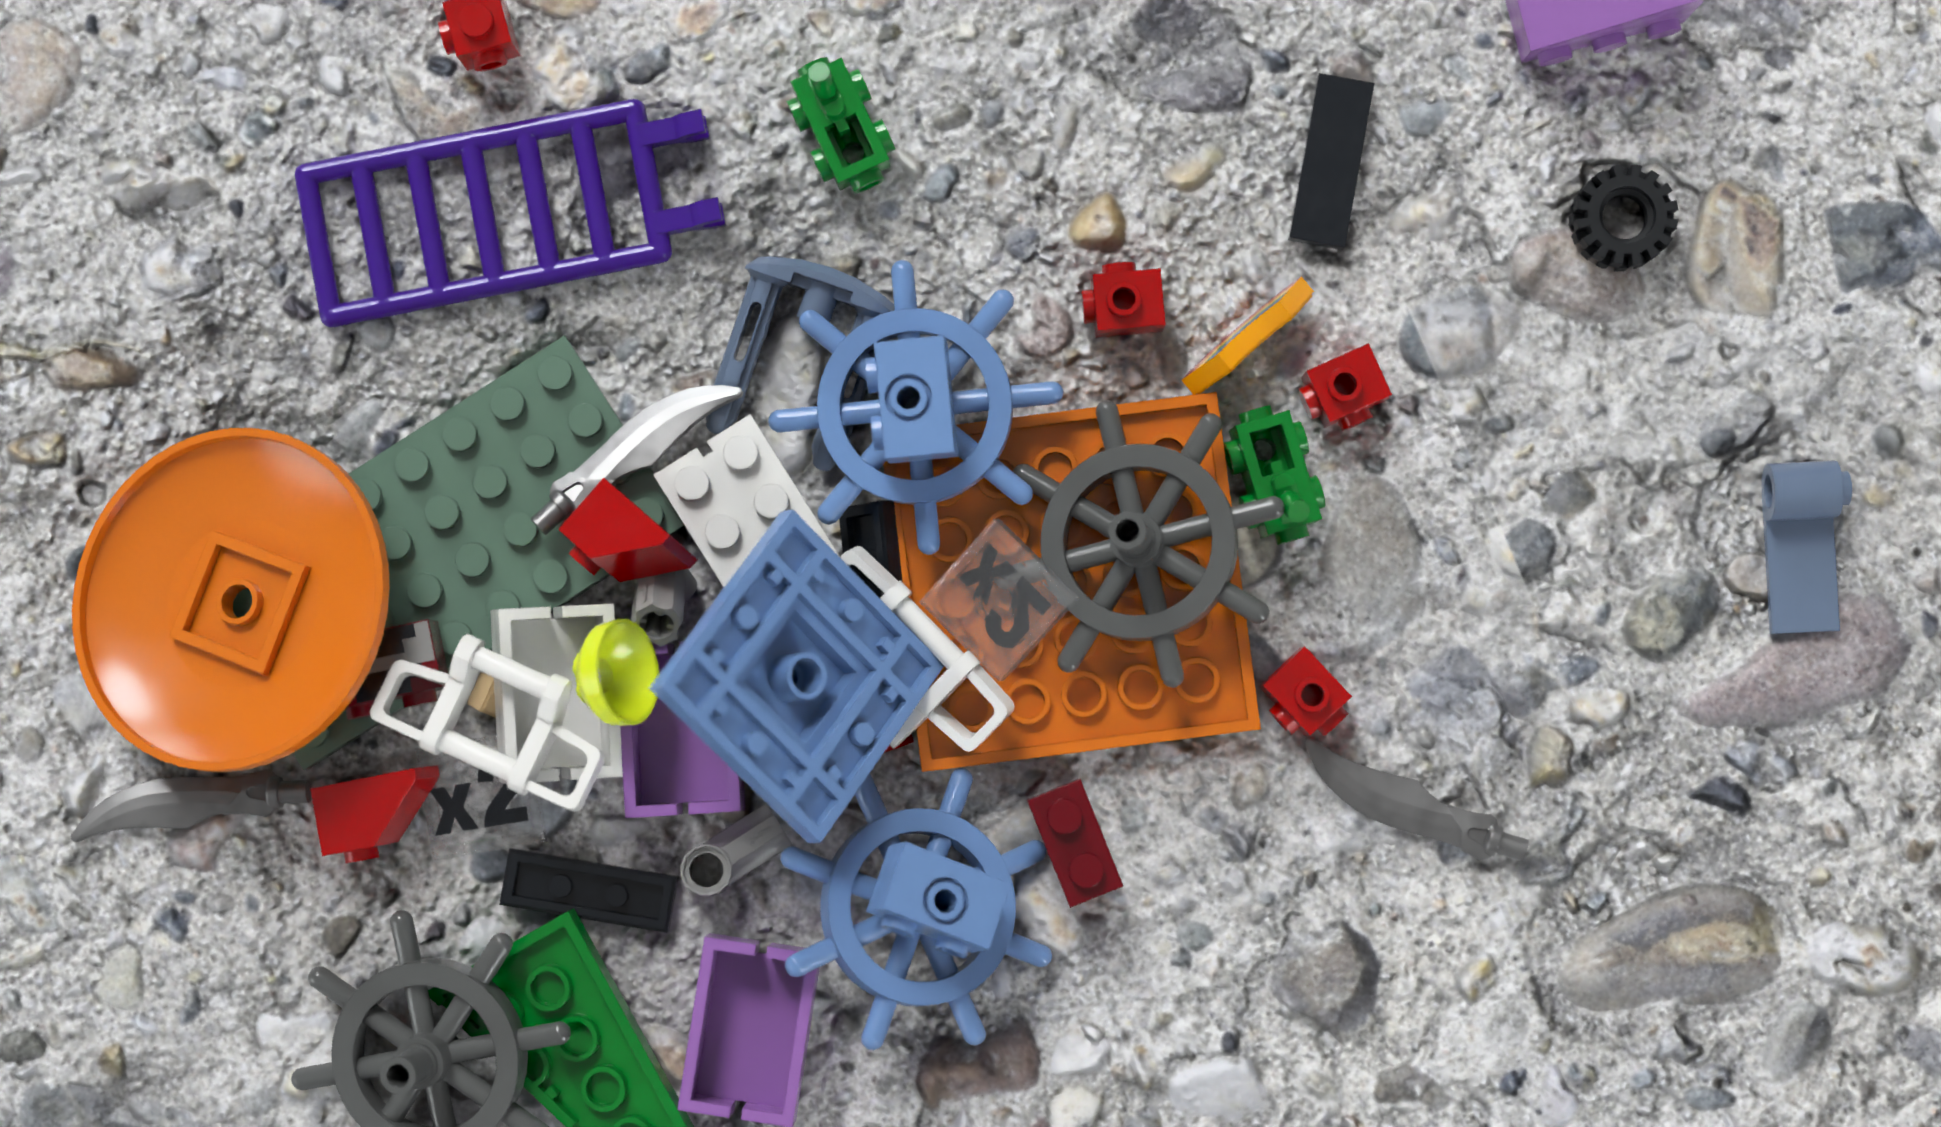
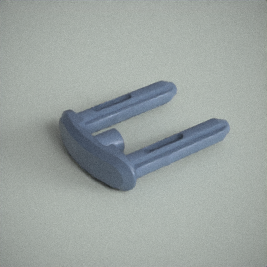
M773 256L758 257L747 264L744 269L748 271L750 280L713 384L739 387L743 391V396L706 417L707 429L713 434H719L737 421L783 287L789 285L805 290L797 313L799 318L804 311L814 310L830 322L837 301L852 306L857 314L851 332L869 319L894 311V304L881 293L857 278L829 266L801 259ZM756 305H761V312L745 358L742 361H737V355L753 308ZM872 349L868 354L875 358V352ZM859 375L851 396L844 398L843 403L863 401L867 382ZM854 425L845 426L849 439ZM817 429L811 445L813 464L821 471H830L836 463L827 450L820 429Z

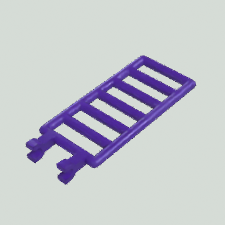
M629 99L299 165L295 170L294 176L321 322L327 327H338L667 262L672 256L669 235L726 226L723 205L719 203L718 197L670 209H664L653 148L677 143L709 140L710 136L705 115L703 116L702 110L698 109L670 118L648 122L644 103L638 99ZM626 123L648 243L615 250L593 129ZM571 134L593 254L560 260L538 140ZM516 145L538 265L505 271L483 151ZM461 155L483 276L450 282L428 162ZM406 166L428 286L395 293L373 172ZM351 177L373 297L340 303L319 183Z

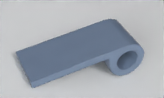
M1835 460L1767 463L1762 473L1761 489L1770 634L1840 631L1834 518L1841 514L1843 505L1851 503V476L1848 471H1841L1839 463Z

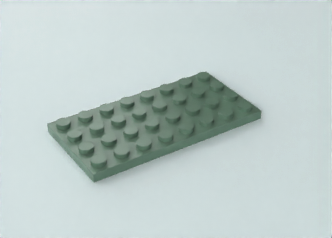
M565 335L349 473L370 503L386 546L390 592L385 628L425 619L438 621L448 674L453 654L465 634H470L483 640L485 643L484 647L492 651L491 610L551 607V613H553V607L564 606L610 576L602 568L595 576L592 575L568 554L575 544L558 530L567 520V517L546 536L531 521V518L551 500L548 496H550L552 483L567 473L574 472L623 426L621 420ZM651 467L634 472L618 480L615 487L671 536L685 528L684 523L653 476L655 473ZM248 588L240 591L234 599L233 611L237 618L243 617L251 608L252 595ZM402 698L393 701L390 707L391 716L404 709ZM345 710L325 731L307 745L293 752L303 770H309L380 723L373 720L371 716L347 720Z

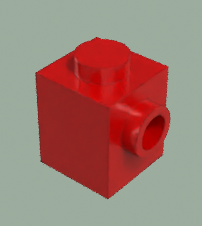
M449 0L442 2L447 19L438 22L443 46L447 55L456 53L457 58L467 71L475 69V71L497 69L508 63L507 60L521 56L508 5L505 0Z
M1135 262L1105 264L1102 266V273L1092 274L1091 290H1081L1084 324L1094 323L1096 338L1157 333L1164 330L1166 322L1161 268L1136 270Z
M1369 343L1307 370L1301 377L1305 386L1298 389L1301 402L1311 420L1319 417L1324 428L1338 422L1341 431L1350 429L1373 418L1369 408L1386 401L1392 396Z
M1305 646L1299 648L1258 686L1274 703L1268 710L1269 713L1290 735L1299 729L1304 736H1311L1316 730L1325 736L1349 714L1342 706L1352 696Z

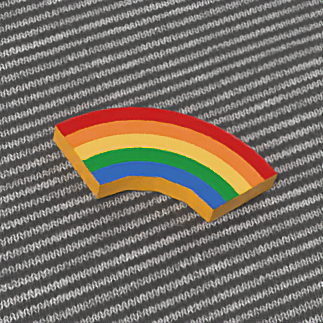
M1302 276L1224 338L1181 381L1193 395L1196 393L1201 394L1232 372L1260 344L1292 320L1312 298L1313 289Z

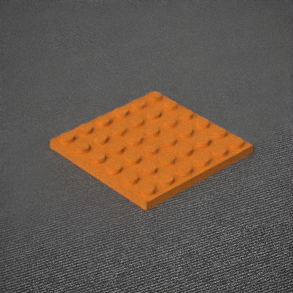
M1217 392L1116 404L1127 445L1152 444L1166 447L1179 453L1202 416L1212 413L1220 418ZM1096 407L1013 417L1007 443L998 460L1012 471L1019 464H1028L1061 483L1080 463L1105 450L1096 417ZM987 421L956 424V426L979 443ZM1221 428L1200 466L1217 482L1232 507ZM959 457L932 459L934 477L950 471L963 462V460ZM886 461L883 464L884 474L911 480L910 462L890 464ZM1134 471L1144 512L1167 475L1152 471ZM983 477L965 492L953 498L936 502L940 547L936 553L931 555L922 553L918 548L914 505L894 502L902 581L913 592L909 598L963 653L969 650L981 662L980 665L1012 699L1015 705L1014 711L973 751L963 750L927 718L916 729L922 772L1261 729L1246 618L1217 603L1199 622L1175 635L1184 672V680L1178 687H1168L1163 683L1152 641L1122 640L1100 632L1078 669L1067 673L1059 668L1057 659L1080 620L1061 603L1048 579L1031 584L1055 607L1044 617L1030 603L1031 629L1029 636L1021 645L1014 648H1006L997 644L988 633L987 619L994 609L1005 618L1002 624L1003 629L1007 632L1013 629L1015 625L1014 603L1016 588L1003 589L995 581L987 605L977 595L981 581L968 586L958 576L981 567L988 541L999 551L994 567L1006 561L1013 565L1042 557L1041 529L1048 502L1033 494L1029 503L1024 505L1016 504ZM1112 478L1098 485L1087 495L1086 499L1115 516L1120 513ZM1188 486L1165 524L1207 513L1199 497ZM1073 518L1068 534V550L1108 540L1109 538ZM1212 536L1171 546L1170 548L1207 568L1212 549ZM1237 554L1235 570L1230 583L1243 590ZM1115 561L1073 572L1077 583L1091 600L1094 598ZM1158 567L1167 607L1169 608L1184 599L1194 588ZM1136 574L1132 577L1114 607L1113 612L1125 615H1145ZM944 666L943 669L940 671V673L938 674V676L936 677V679L933 681V683L931 684V686H932V685L942 676V674L947 670V668H946L945 666ZM968 678L941 704L962 725L974 733L978 732L994 714V708Z

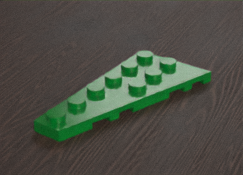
M573 908L514 941L512 950L492 981L500 987L512 1002L523 1028L561 1021L565 1022L571 1029L570 1039L565 1044L528 1050L527 1073L523 1087L565 1127H694L687 1112L677 1110L679 1098L575 909ZM437 987L428 990L430 999L438 1006L443 1005L446 1009L455 996L454 993ZM473 1009L462 1029L470 1037L490 1034L483 1019Z

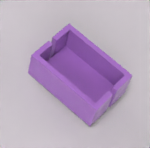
M679 641V647L684 641ZM652 643L658 661L659 674L674 655V644L672 643L663 646ZM658 697L651 714L645 721L637 725L620 726L625 818L683 814V803L690 802L688 803L689 814L746 810L744 780Z
M709 933L704 937L677 1110L729 1118L735 1110L736 1101L746 1102V1104L742 1108L741 1120L793 1127L797 1119L820 967L803 976L793 977L787 973L785 962L790 955L805 949V947L771 943L767 946V952L762 953L759 952L761 942L759 940Z

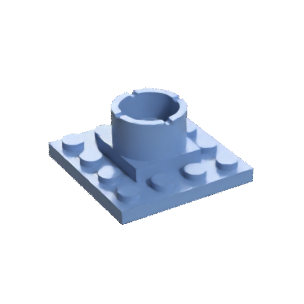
M792 509L779 513L649 689L807 843H821L944 665Z

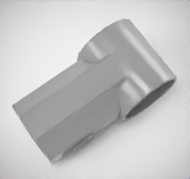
M689 569L634 579L631 621L637 623L645 631L651 642L659 646L678 639L679 626L683 623L684 604L692 597L697 588V581Z
M765 803L705 843L692 848L686 853L681 863L680 875L683 883L691 892L701 896H715L793 844ZM705 854L717 856L723 865L721 880L711 887L699 886L693 880L691 874L694 861Z

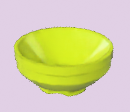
M611 620L596 626L588 634L580 652L574 659L572 671L576 677V693L603 722L620 726L637 725L647 719L657 701V696L649 689L659 675V666L654 647L645 631L631 620Z

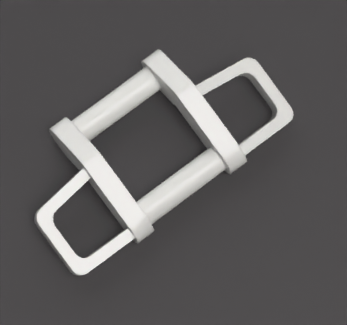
M856 546L846 551L840 558L848 566L852 564L858 567L885 593L880 599L947 668L942 676L926 691L890 745L893 749L896 748L928 718L963 750L973 751L1014 711V702L980 665L981 662L969 650L963 653L909 598L913 592L901 580L898 581L864 548ZM966 678L972 682L994 708L993 716L976 733L969 731L941 706Z
M465 634L461 638L453 654L449 674L405 660H397L393 663L371 707L370 716L373 720L419 741V747L429 753L438 755L440 752H444L507 781L508 789L523 796L530 792L572 812H578L583 808L604 764L605 756L601 750L562 727L573 686L572 680L558 674L549 677L485 648L483 640L470 634ZM479 671L541 699L536 721L517 760L453 731L474 688ZM408 676H416L445 685L423 731L390 715V707L402 682ZM556 736L583 751L587 756V764L572 794L567 796L535 783Z

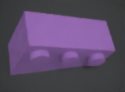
M1505 0L1521 63L1538 59L1541 67L1569 60L1573 57L1572 50L1588 46L1593 47L1594 53H1602L1626 45V37L1647 32L1648 39L1653 40L1678 33L1682 30L1680 24L1684 23L1705 1Z

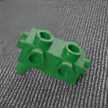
M823 57L801 67L797 71L799 77L790 81L796 97L786 102L799 131L802 132L811 128L819 148L811 151L810 154L823 182L825 183L834 178L839 190L851 186L854 194L867 191L882 183L885 179L881 171L891 167L887 153L896 149L883 120L880 119L872 123L863 103L871 100L872 97L859 69L848 72L842 57L833 62H830L828 57ZM850 145H858L864 150L863 159L853 164L847 162L843 157L844 150Z
M1271 405L1239 414L1241 424L1235 425L1228 431L1231 441L1224 442L1228 469L1232 475L1241 473L1247 495L1239 497V505L1270 496L1279 497L1285 505V511L1281 517L1247 526V528L1250 530L1257 527L1260 539L1274 535L1277 545L1310 536L1307 525L1314 524L1322 519L1319 509L1325 508V497L1318 477L1316 475L1309 477L1303 455L1309 453V444L1303 425L1300 421L1293 423L1290 410L1273 414ZM1263 440L1271 445L1272 456L1269 460L1262 461L1256 456L1254 450L1256 441Z

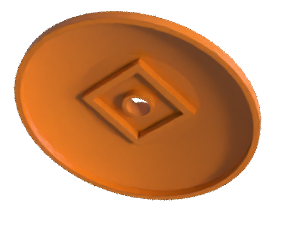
M227 428L209 431L178 442L152 457L120 486L100 514L85 544L74 585L72 631L75 652L88 691L105 718L127 741L143 752L179 767L205 772H233L267 765L292 754L320 735L341 715L357 694L376 658L384 633L390 592L389 565L385 542L373 509L356 482L332 458L307 443L271 430ZM248 588L252 595L251 608L243 617L237 618L233 611L234 599L240 591Z

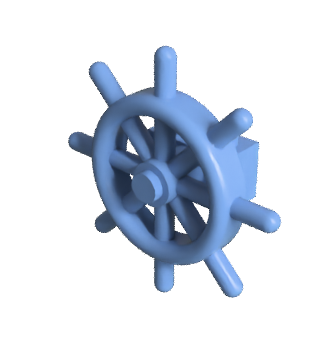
M899 260L891 268L894 311L869 319L847 336L814 310H806L800 315V327L832 353L821 377L817 406L776 410L770 414L768 423L773 431L779 433L820 429L828 452L838 467L846 474L818 508L817 516L822 523L830 525L837 522L864 489L888 501L914 505L918 548L922 553L931 555L936 553L940 547L936 502L953 498L965 492L983 477L1016 504L1024 505L1031 501L1033 497L1031 486L998 460L1010 434L1013 408L1056 404L1061 401L1064 392L1062 386L1054 381L1010 385L1001 359L986 340L1014 304L1013 295L1009 291L1004 289L996 291L972 321L967 324L957 317L944 312L917 308L913 266L906 260ZM920 335H929L930 337L920 338ZM948 342L952 343V345L950 346L949 349H948ZM872 349H874L875 358L868 354ZM971 358L980 369L987 388L952 392L951 381ZM853 371L867 382L869 393L878 392L879 399L843 403L845 389ZM988 411L986 427L979 443L956 426L955 414ZM871 423L873 442L860 456L851 444L845 426ZM959 457L963 460V462L950 471L934 477L932 459ZM886 461L890 464L910 462L911 480L892 477L878 470Z
M958 768L952 772L939 810L914 808L889 814L869 773L855 793L867 823L845 840L832 861L794 846L785 848L781 853V863L785 868L823 882L820 897V916L825 937L824 940L790 955L785 962V969L789 975L800 977L835 960L851 981L875 998L861 1036L862 1044L869 1050H877L883 1045L896 1005L927 1006L948 1002L964 1040L970 1045H979L984 1041L986 1031L969 993L980 986L995 971L1005 954L1037 967H1045L1052 960V952L1049 947L1013 933L1016 901L1011 875L1042 861L1046 856V847L1039 840H1031L1001 855L985 834L974 825L960 818L973 782L971 772L965 768ZM923 834L930 837L926 849L906 841L901 842L898 835ZM952 846L960 852L971 867L947 858L950 847ZM877 847L884 859L878 879L858 872L865 859ZM851 894L870 901L866 912L874 916L853 925ZM890 933H895L896 937L885 969H883L871 959L863 946ZM919 940L937 980L930 982L906 980ZM968 952H970L971 955L957 968L952 956L967 958Z

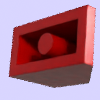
M604 477L558 529L575 544L568 554L594 576L602 568L619 582L690 569L698 561L694 555Z
M438 765L411 768L311 788L322 856L344 853L345 864L379 858L378 846L397 843L402 838L440 777Z

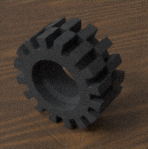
M1623 164L1614 165L1609 170H1602L1592 177L1574 198L1571 205L1574 208L1573 213L1569 216V226H1574L1575 231L1571 238L1574 245L1577 243L1581 244L1584 249L1581 254L1587 260L1593 257L1598 261L1595 266L1606 269L1608 266L1615 267L1614 271H1625L1632 267L1636 269L1658 256L1672 241L1673 238L1670 236L1677 229L1678 219H1674V213L1679 210L1677 200L1670 201L1668 194L1673 190L1668 183L1661 186L1656 181L1660 175L1653 170L1646 174L1641 172L1642 166L1632 164L1629 168H1623ZM1626 197L1632 199L1641 207L1644 214V225L1637 236L1630 239H1621L1607 231L1603 223L1602 214L1606 203L1611 199Z

